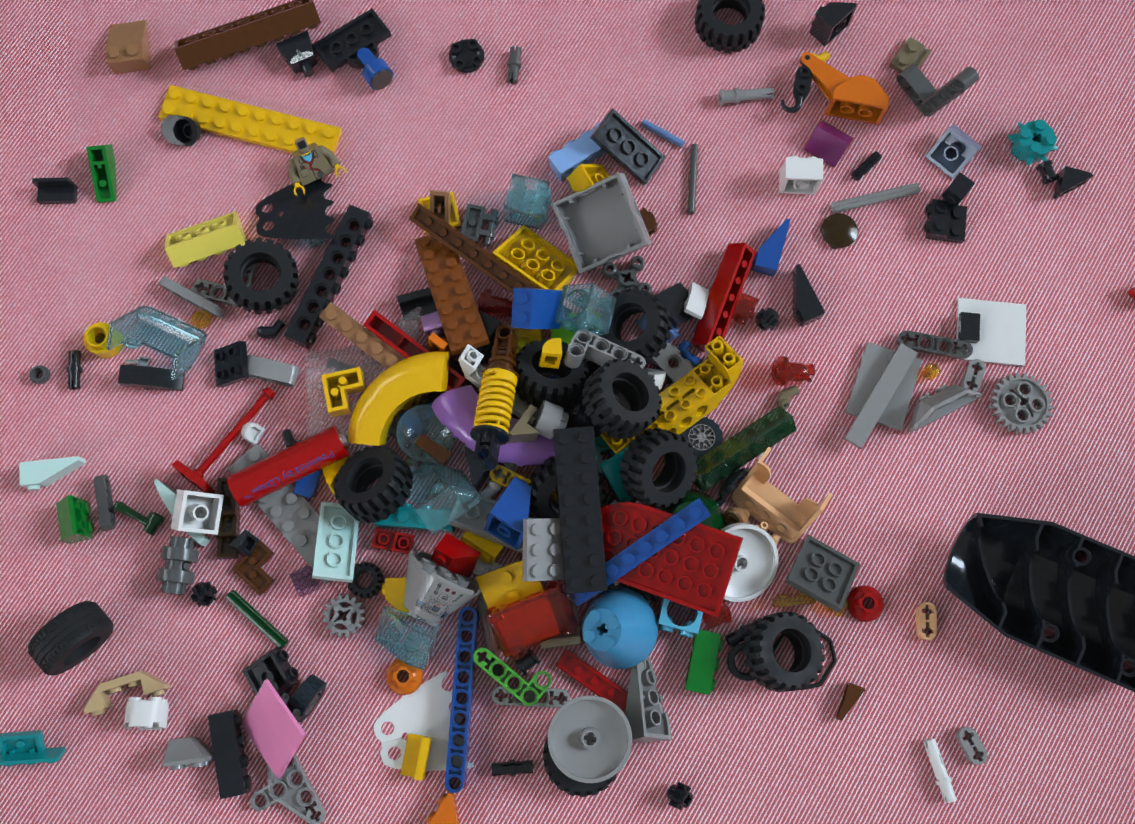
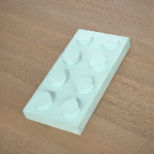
M321 501L312 578L352 583L359 521L354 519L339 503Z

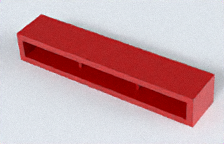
M375 310L363 324L365 328L405 358L430 352ZM449 366L447 390L450 391L467 386L469 383L467 379Z

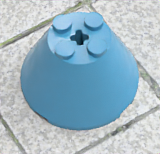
M619 587L602 591L590 601L585 609L582 618L583 641L591 656L606 667L627 669L636 666L650 655L657 641L658 622L656 615H654L648 600L634 590Z

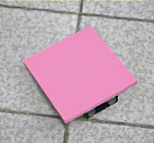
M266 679L242 722V727L274 775L279 779L306 735L299 724L304 714L288 691L278 694L270 681Z

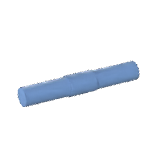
M645 119L642 122L641 126L683 148L685 141Z

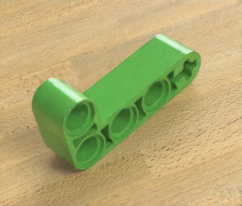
M478 648L473 654L474 662L527 706L536 704L552 683L551 675L546 671L537 672L528 683L487 648ZM487 652L486 657L490 661H492L493 658L496 659V661H494L490 665L489 669L486 668V666L489 665L486 661L482 660L481 662H479V653ZM496 664H501L504 667V673L501 676H496L493 673V668ZM540 674L548 676L549 682L546 686H540L537 683V677ZM512 677H516L520 681L517 689L509 687L508 683ZM532 690L535 693L536 698L533 702H527L524 699L526 691Z

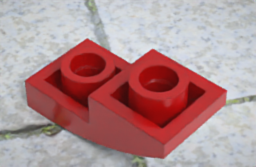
M376 527L371 547L408 555L410 550H412L415 535Z

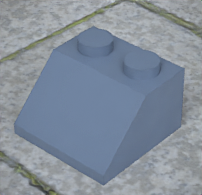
M953 124L925 157L954 179L982 146Z

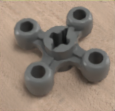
M641 256L633 257L630 261V268L624 271H619L616 265L611 262L603 265V276L608 279L613 278L618 283V287L610 292L609 301L615 293L619 295L621 290L627 289L630 291L631 288L645 289L652 294V287L649 283H640L636 279L637 273L642 271L645 266V261Z

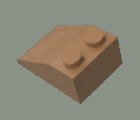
M146 20L110 25L106 56L107 64L115 74L151 70Z

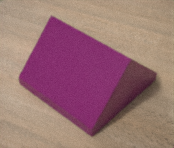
M822 120L817 125L804 150L817 158L823 159L824 162L835 168L852 142L853 137Z

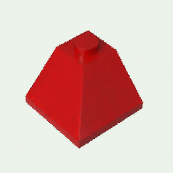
M446 533L435 547L431 560L449 571L471 577L481 553L451 534Z

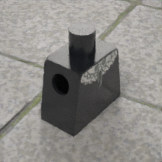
M307 30L276 44L281 56L295 74L303 72L305 77H310L314 74L312 67L316 66L318 62Z

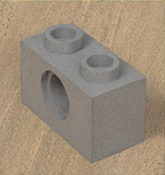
M667 342L665 350L661 349L659 351L660 355L657 358L651 357L650 362L656 369L666 372L665 379L672 385L693 370V365L688 359L681 357L680 351L675 345L671 346ZM675 361L678 367L671 368L668 362Z

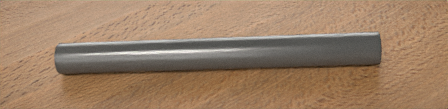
M697 144L691 145L688 214L691 215L695 214Z

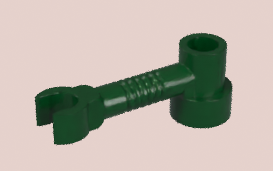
M116 501L112 507L145 526L143 531L154 535L157 528L162 526L165 521L163 516L151 511L147 518L121 501Z

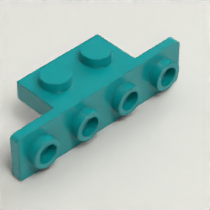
M42 730L0 734V765H33L42 762L51 764L59 761L66 752L65 747L45 748Z

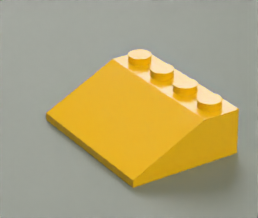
M525 225L521 226L492 252L493 256L540 289L563 290L564 292L579 273L572 258Z

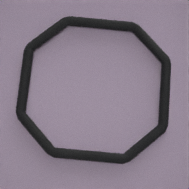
M820 631L821 637L829 642L833 661L819 683L810 684V686L800 690L822 686L837 662L833 641ZM780 634L773 645V654L785 635Z

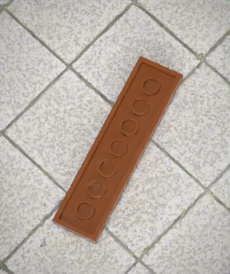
M432 235L414 239L452 356L462 353L468 344L473 348L490 344L459 255Z

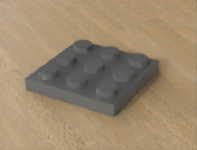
M807 535L785 583L839 613L845 603L860 563L814 537Z

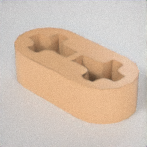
M930 602L920 603L916 608V633L921 640H932L937 634V610L934 604ZM926 606L931 611L930 614H927V620L926 614L922 613V609ZM926 623L927 629L931 630V634H927V637L925 633H922V629L926 628Z

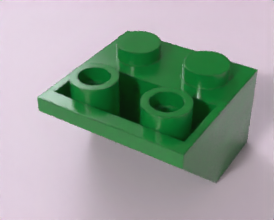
M69 495L56 503L61 542L71 544L93 538L94 526L89 516L91 507L86 500Z

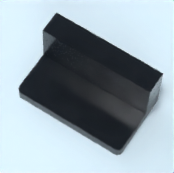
M32 178V183L38 187L37 202L39 204L77 203L78 186L70 178Z
M430 287L397 296L405 322L420 319V316L437 311Z

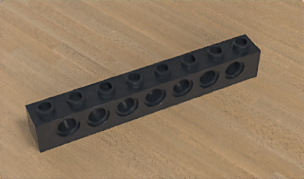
M349 205L334 234L335 237L332 238L284 334L288 341L309 349L310 345L314 344L317 337L316 333L325 322L319 316L330 302L333 303L335 295L339 294L343 279L347 278L349 267L357 258L358 248L364 244L367 230L372 228L373 219L370 212ZM359 226L358 230L351 231L353 227ZM346 242H351L350 246L343 247ZM338 258H343L341 263H335ZM335 274L333 279L327 280L329 275ZM321 291H327L324 296H319ZM313 307H319L315 313H311ZM310 323L308 329H302L304 324Z

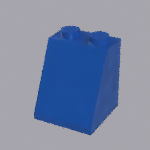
M529 287L514 288L511 327L523 329H560L563 290Z
M516 477L512 479L491 510L484 528L485 531L516 550H519L523 542V519L529 516L531 486L527 482Z

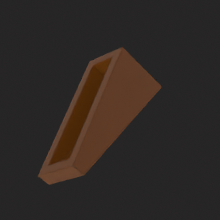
M423 434L414 443L442 466H445L452 457L450 451Z
M847 683L835 719L843 720L865 691V688Z

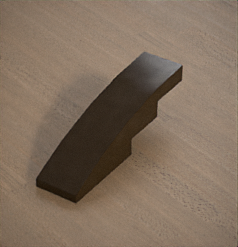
M227 477L218 478L217 494L224 495L218 535H216L218 538L217 558L238 559L239 554L230 548L229 545L240 533V505L236 502L229 489Z

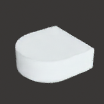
M248 422L243 425L241 435L245 440L255 445L265 431V428L254 422Z

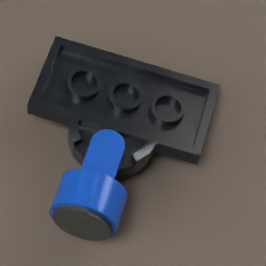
M372 8L313 44L314 50L331 72L345 64L356 69H363V78L374 90L383 89L392 81L393 71L382 58H378V44L392 35Z

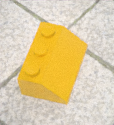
M580 164L567 177V180L570 183L571 189L576 193L584 191L610 176L603 164Z

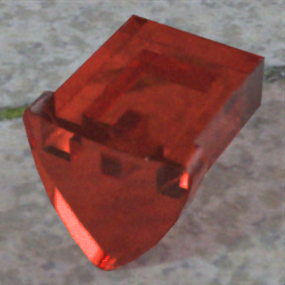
M723 602L719 617L703 612L702 618L707 629L710 630L725 622L727 624L730 623L731 612L729 607Z

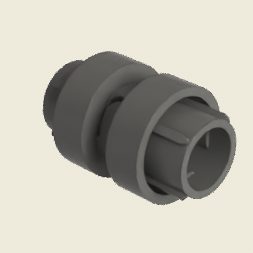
M171 536L169 546H162L160 559L166 560L165 568H158L156 579L157 581H162L161 592L185 595L187 585L194 584L195 572H190L191 563H197L199 551L193 550L194 539Z

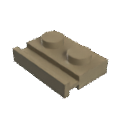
M909 37L889 67L899 73L911 64L920 68L930 54L931 49L924 48L923 44Z

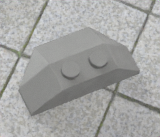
M953 384L949 387L947 385L936 389L937 393L933 395L930 393L925 394L919 398L920 402L915 405L908 429L909 432L912 433L979 399L982 396L981 392Z

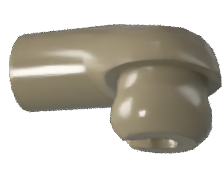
M796 385L780 391L777 399L778 408L783 410L789 408L790 397L799 394V389Z

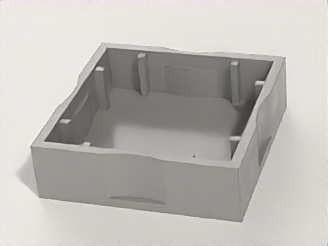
M618 172L595 183L584 191L573 193L551 203L561 229L568 239L569 249L579 274L592 271L608 262L615 261L652 244L624 173Z

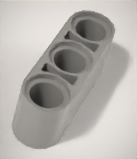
M247 355L249 377L295 387L300 371L299 367Z

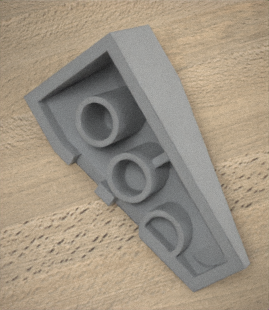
M650 657L631 667L625 716L631 727L632 742L637 743L672 740L670 719L668 713L663 711L661 704L663 697L662 694L658 695L655 686L657 679Z

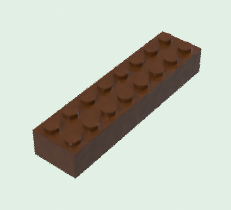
M293 0L176 40L174 51L183 70L188 69L192 71L199 68L198 65L203 63L209 65L216 62L218 58H230L235 52L240 51V53L249 51L250 47L256 45L257 47H262L267 44V41L273 39L274 41H279L288 34L297 35L305 28L309 30L318 27L321 21L313 0Z

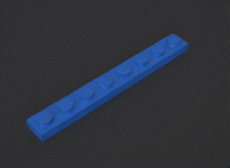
M698 498L605 563L607 587L710 517L711 514L701 499ZM601 591L573 593L570 596L578 607Z

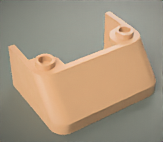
M768 447L733 492L732 500L740 508H746L750 515L760 523L763 521L767 522L768 529L774 534L781 536L782 540L787 543H794L823 512L833 494L829 492L820 504L809 498L801 500L799 504L794 502L767 481L771 476V470L763 463V460L771 451V448Z

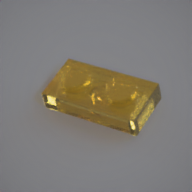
M797 592L796 597H789V594H779L777 599H772V605L776 608L816 603L815 599L803 592Z

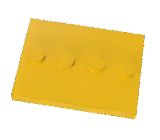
M523 559L476 577L505 651L561 632V627L543 582L523 581Z

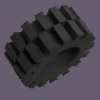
M370 562L355 564L353 582H346L348 583V589L353 595L363 599L373 598L372 596L378 595V592L382 590V583H384V575L381 569ZM363 573H370L373 577V582L368 588H362L358 583V578Z

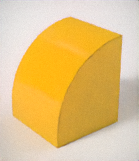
M553 338L544 343L539 367L559 369L562 358L561 338Z

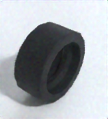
M739 643L735 645L727 657L729 671L739 680H756L757 678L752 677L750 673H742L737 669L735 657L743 648H746V644Z

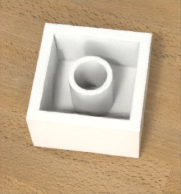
M798 156L786 157L779 172V193L816 195L823 181V159L814 156L808 158H799Z
M177 489L171 529L218 535L224 495Z

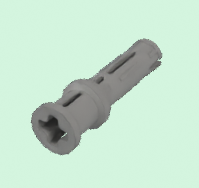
M773 87L740 90V88H734V90L719 89L718 99L720 106L724 105V103L739 104L741 101L774 99L775 94L772 93L775 92Z

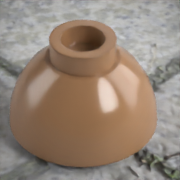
M731 507L724 511V519L727 526L735 523L749 522L750 513L746 508Z

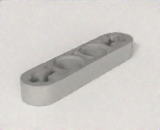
M165 276L158 283L167 291L220 319L225 312L220 306Z
M503 686L495 688L492 692V699L498 705L527 706L518 702L514 695H512L513 703L509 702L510 698H503V701L500 702L499 698L495 696L496 693L503 690L504 694H510ZM548 688L545 691L547 695L546 702H537L532 706L561 708L570 701V694L564 689ZM532 690L526 691V701L533 702L536 696ZM549 691L554 692L553 696H559L560 692H563L567 700L563 704H559L558 700H553V704H549Z

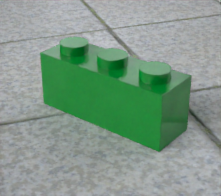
M699 629V633L694 635L684 690L710 695L711 691L714 692L716 679H713L714 671H718L720 659H717V654L723 647V639H720L721 634Z

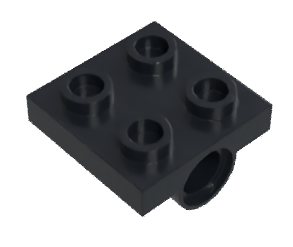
M238 341L214 350L217 387L223 388L249 379L245 341Z

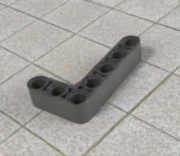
M911 64L896 79L918 109L925 116L930 117L978 81L979 75L974 68L966 67L936 90L916 65Z

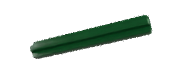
M235 590L227 594L226 599L281 649L288 644V639Z

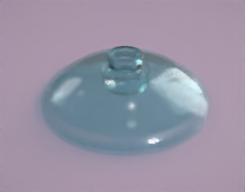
M429 404L418 405L406 411L400 418L396 430L397 442L401 450L408 457L419 462L436 461L414 444L422 434L429 435V439L448 451L452 449L456 439L452 436V432L445 425H442L433 411L432 405Z

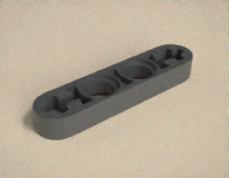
M903 331L896 339L898 346L902 343L914 351L960 360L968 358L973 352V347L969 342L919 332ZM905 335L908 336L909 340H914L915 337H918L916 342L909 341L907 344H904V340H901ZM923 338L928 339L930 342L929 348L921 347L920 340ZM941 342H946L949 345L947 352L939 349ZM962 346H965V350H968L964 355L959 350H955L954 354L951 353L953 348L960 349Z

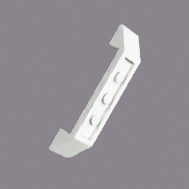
M468 344L458 361L465 378L480 389L482 370L485 368L480 362L484 355ZM515 393L512 413L521 418L529 406L526 401L523 402L518 397L519 394Z

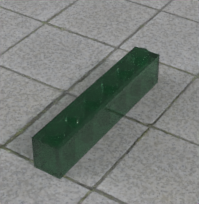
M778 406L695 461L698 466L697 470H695V481H692V483L704 492L762 454L768 447L771 448L797 430L793 416Z

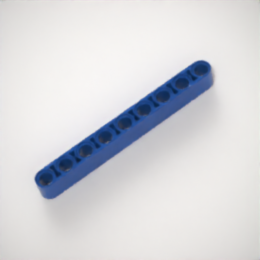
M472 607L461 609L458 619L445 787L451 793H457L462 790L466 785L476 665L473 654L477 650L479 613ZM467 611L474 613V618L470 622H467L464 618ZM466 631L472 633V639L469 642L463 640V634ZM465 651H468L471 655L467 663L461 659V655ZM464 671L469 675V680L466 683H462L459 678L460 674ZM461 692L467 695V701L464 704L458 701V695ZM459 713L464 714L466 717L463 725L458 724L456 721V716ZM457 734L462 735L464 738V743L461 746L457 745L454 741ZM455 755L460 756L462 759L460 767L453 764V757ZM452 777L459 778L461 783L459 788H454L451 785Z

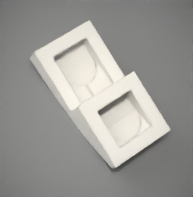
M692 282L689 287L688 298L685 301L684 312L701 320L706 308L709 289Z

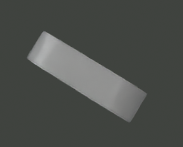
M974 359L968 363L960 386L969 389V386L966 384L972 379V386L974 388L971 390L978 391L985 374V363L979 359ZM974 365H977V369H979V371H977L975 375H973L974 368L972 367Z
M960 727L956 732V738L966 758L972 764H984L988 759V754L976 731L971 727ZM964 731L971 734L968 737L971 744L968 740L962 738L963 736H965ZM973 748L975 749V751L981 752V754L979 755V760L973 758V756L975 755Z

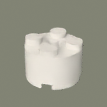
M129 697L128 702H126L123 728L132 729V727H137L138 730L167 729L168 700L162 699V697H150L149 701L143 700L141 697Z

